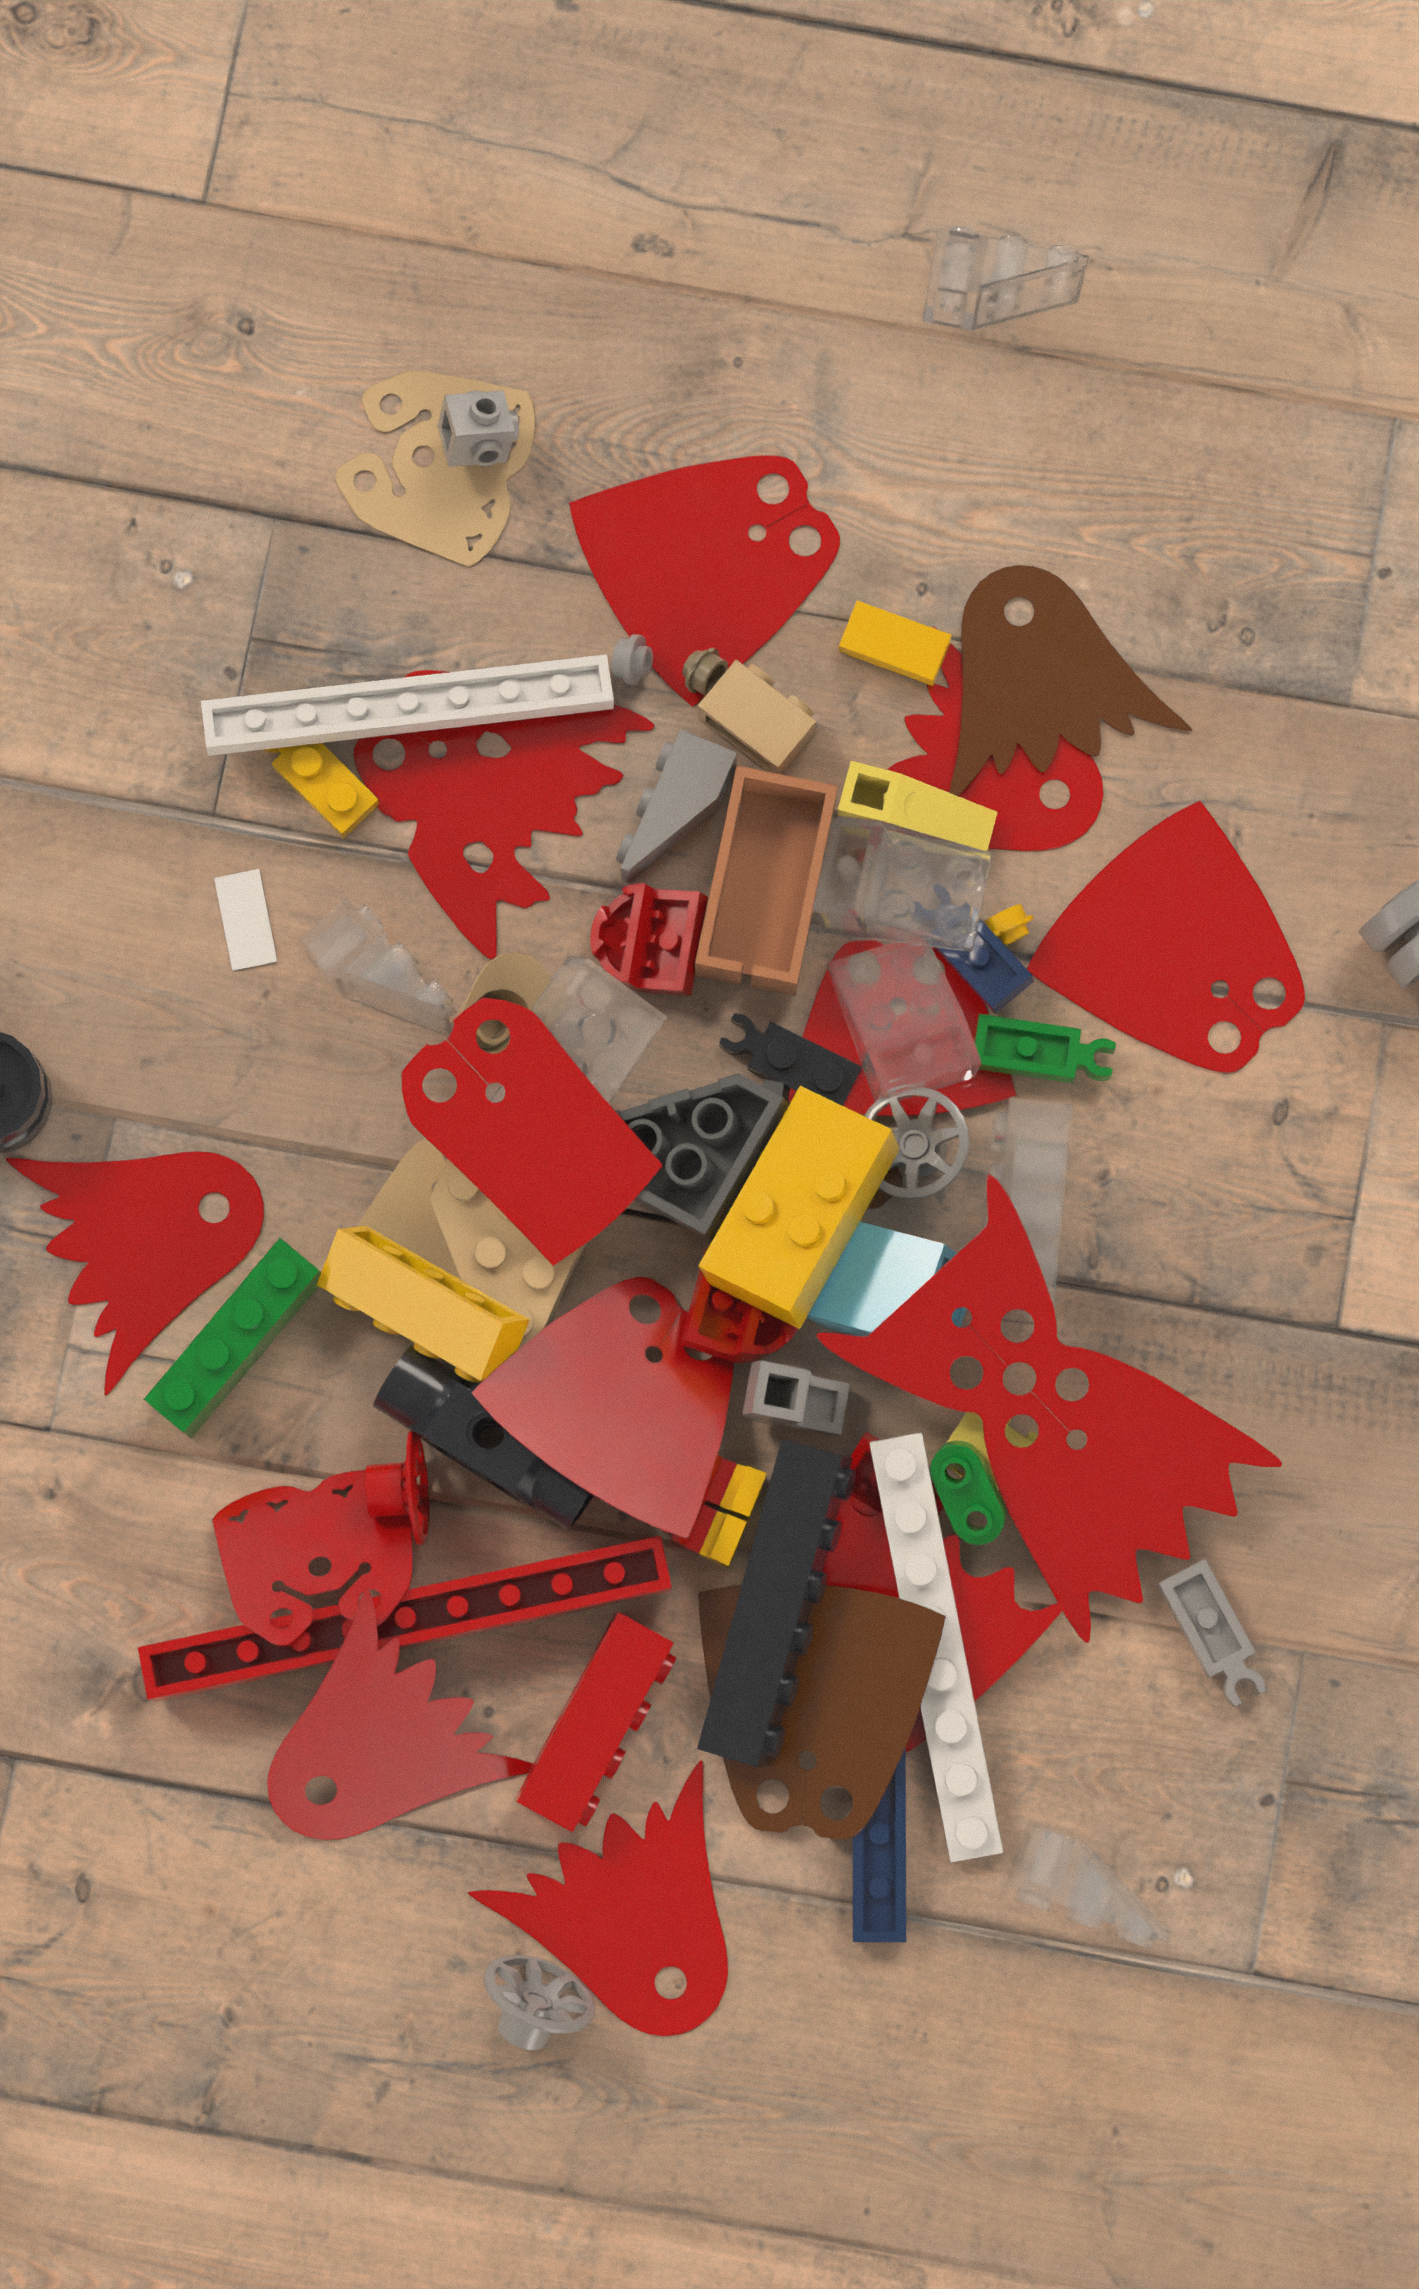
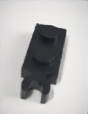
M733 1014L731 1023L743 1028L746 1036L740 1042H732L722 1037L719 1041V1046L722 1050L731 1055H741L744 1053L752 1055L747 1070L767 1080L784 1082L785 1089L789 1091L790 1088L797 1091L802 1086L843 1106L862 1066L771 1021L765 1033L762 1034L756 1031L755 1025L750 1018L743 1014Z

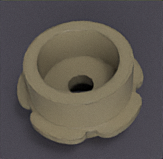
M715 648L703 650L702 652L699 650L693 652L686 660L682 670V675L685 677V686L688 688V691L691 693L699 692L706 696L728 670V663L719 657V651Z

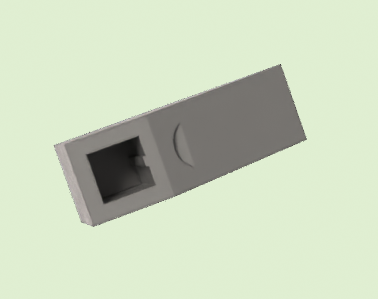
M683 730L679 731L674 744L668 741L665 742L655 770L662 772L655 789L646 787L636 810V816L642 819L635 836L626 833L617 853L616 861L622 863V880L626 882L633 880L718 811L737 766V752Z

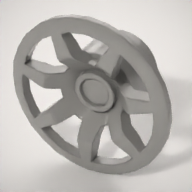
M912 1086L887 1093L868 1109L865 1117L874 1120L876 1115L890 1104L898 1125L893 1134L900 1150L889 1169L899 1165L905 1171L907 1188L890 1185L885 1180L882 1181L879 1188L887 1194L906 1199L925 1198L940 1192L957 1178L968 1156L969 1131L962 1113L949 1098L929 1088ZM912 1096L928 1098L929 1100L922 1108L918 1119L912 1120L909 1119L898 1101L899 1099ZM938 1103L951 1113L957 1127L936 1130L932 1126V1120ZM959 1137L958 1153L950 1167L944 1161L946 1157L945 1142ZM937 1170L944 1173L933 1184L917 1188L919 1176H927Z
M506 1955L493 1960L486 1968L483 1977L484 1986L493 2002L503 2011L498 2021V2030L508 2042L517 2047L527 2050L542 2049L547 2045L552 2033L577 2032L586 2028L593 2020L596 2009L591 1993L574 1975L553 1963L532 1956ZM510 1965H525L526 1981L523 1982L519 1971L510 1967ZM541 1969L551 1972L558 1977L546 1986L541 1983ZM497 1973L508 1984L498 1986L495 1974ZM571 1986L581 1999L574 1995L559 1998V1996ZM567 2011L584 2014L572 2020Z

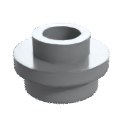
M633 634L630 638H620L615 645L612 657V672L615 678L623 679L627 685H638L642 677H647L651 671L653 651L651 647L647 646L644 636Z

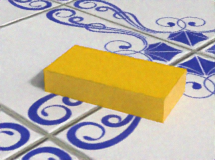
M857 600L839 643V652L933 686L950 645L952 635Z

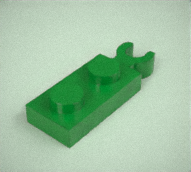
M979 1014L971 1068L1067 1083L1074 1082L1076 1069L1084 1070L1086 1075L1093 1080L1107 1081L1110 1080L1113 1069L1098 1066L1094 1061V1055L1097 1053L1113 1054L1116 1043L1110 1039L1099 1038L1089 1044L1080 1043L1081 1029Z

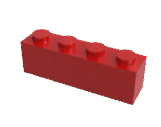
M620 1612L614 1613L514 1799L517 1803L572 1833L578 1823L585 1827L588 1825L601 1798L594 1795L603 1775L609 1779L613 1778L626 1754V1751L619 1747L628 1728L637 1732L648 1714L651 1703L644 1700L654 1681L660 1685L664 1683L677 1657L669 1653L674 1642Z

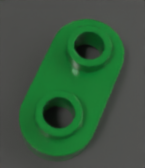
M955 1440L945 1443L936 1451L931 1461L930 1476L956 1534L970 1544H987L996 1539L1003 1529L1006 1520L1004 1503L980 1451L974 1445L965 1441ZM951 1463H958L964 1467L966 1475L961 1479L952 1478L947 1472V1466ZM973 1511L982 1512L987 1518V1524L982 1527H976L970 1523L968 1515Z

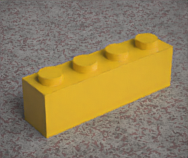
M367 1225L339 1228L337 1230L316 1284L333 1294L332 1300L337 1305L352 1311H362L374 1318L373 1325L378 1329L394 1335H403L415 1342L413 1347L416 1351L431 1358L444 1359L456 1366L454 1371L457 1375L475 1383H481L497 1367L518 1350L530 1321L527 1317Z

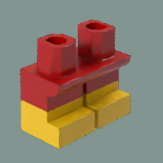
M717 1455L698 1516L689 1537L685 1538L664 1530L661 1531L672 1536L671 1543L728 1569L747 1522L714 1510L704 1504L712 1505L749 1521L767 1478V1473L750 1466L740 1465Z

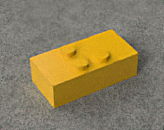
M800 1086L698 1266L708 1283L800 1329L900 1150L892 1129Z

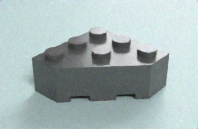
M737 1073L718 1079V1082L693 1090L688 1088L650 1099L646 1104L623 1111L615 1110L663 1165L634 1200L712 1243L789 1104L782 1096Z

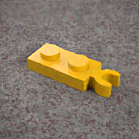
M323 743L264 749L270 753L280 754L271 763L273 769L343 839L380 804L378 798Z

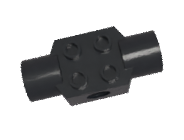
M411 1345L387 1376L374 1400L373 1407L409 1431L415 1432L428 1445L514 1500L541 1513L567 1531H570L594 1495L553 1469L509 1434L473 1396L472 1392L479 1383L473 1382L468 1389L464 1386L466 1379L457 1375L454 1370L435 1358L419 1353L414 1349V1345ZM489 1427L502 1429L504 1437L497 1447L484 1449L478 1446V1437L484 1429Z

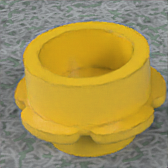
M1019 903L995 914L984 922L1006 946L1030 934L1026 924L1033 921L1034 917L1033 915L1027 916L1022 904Z

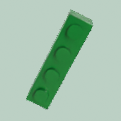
M279 1237L143 1400L192 1439L319 1287L316 1284L321 1271Z

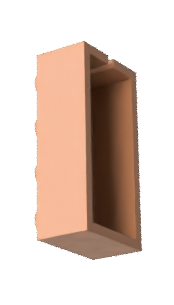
M736 766L695 961L696 977L741 985L742 976L751 977V988L796 997L836 804L837 785Z

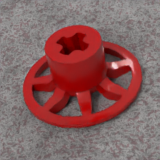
M410 1430L407 1437L406 1460L404 1462L366 1466L365 1495L368 1513L371 1518L400 1515L410 1516L417 1545H424L429 1532L430 1519L428 1473L421 1438ZM420 1475V1484H417V1477Z

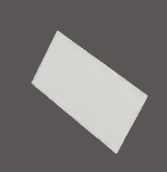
M259 869L214 878L232 971L277 962Z

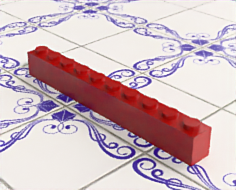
M661 1536L651 1537L408 1589L388 1619L377 1626V1650H380L394 1637H398L401 1650L673 1592ZM381 1595L372 1597L374 1609L380 1605L382 1601ZM337 1604L314 1609V1618L311 1625L290 1645L278 1646L271 1644L243 1624L137 1647L147 1700L158 1702L331 1665L346 1638L352 1620L345 1618L340 1613ZM293 1614L270 1619L271 1625L276 1628L288 1627L293 1621Z

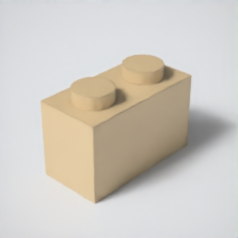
M735 660L699 703L698 720L764 771L783 774L815 735L816 720L812 718L814 712L798 697L790 695L786 698L772 687L774 682L771 677L758 666L750 664L747 668L738 660Z

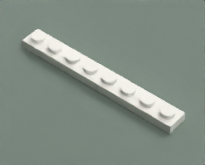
M607 655L205 700L201 701L207 755L212 756L609 710L614 707V698Z
M923 1433L870 1442V1448L899 1598L919 1604L946 1616L936 1658L921 1703V1712L950 1862L1003 1853L1001 1835Z

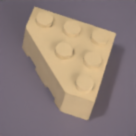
M447 1159L429 1198L460 1279L530 1319L518 1348L520 1349L552 1322L585 1244L553 1266L522 1232Z

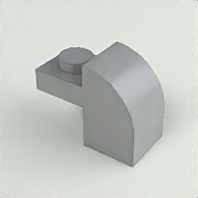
M762 1360L751 1363L742 1416L756 1422L777 1427L788 1426L838 1436L842 1434L850 1383L811 1376V1370Z

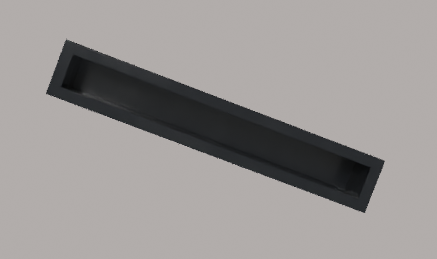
M781 1439L699 1739L698 1750L754 1767L767 1766L771 1758H778L786 1734V1729L780 1727L785 1706L791 1707L793 1705L799 1688L800 1678L794 1675L799 1654L806 1655L813 1637L814 1626L808 1623L813 1603L819 1604L827 1586L828 1574L822 1572L827 1551L834 1552L841 1534L842 1523L836 1520L841 1500L847 1501L855 1483L856 1471L850 1469L852 1457L796 1441Z

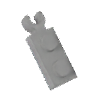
M1206 1559L1157 1584L1206 1677L1210 1678L1219 1672L1223 1674L1225 1678L1223 1694L1230 1705L1235 1707L1241 1704V1700L1235 1690L1237 1682L1241 1679L1249 1680L1257 1694L1266 1691L1262 1676L1257 1671L1247 1668L1243 1661L1255 1654L1256 1651Z

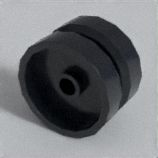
M0 1032V1153H7L30 1143L46 1125L53 1103L51 1081L40 1061L15 1037Z

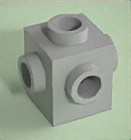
M477 390L444 396L438 430L448 467L476 464L490 466L495 463L507 462L512 441L518 440L519 423L516 412L514 410L509 411L504 390L490 392Z

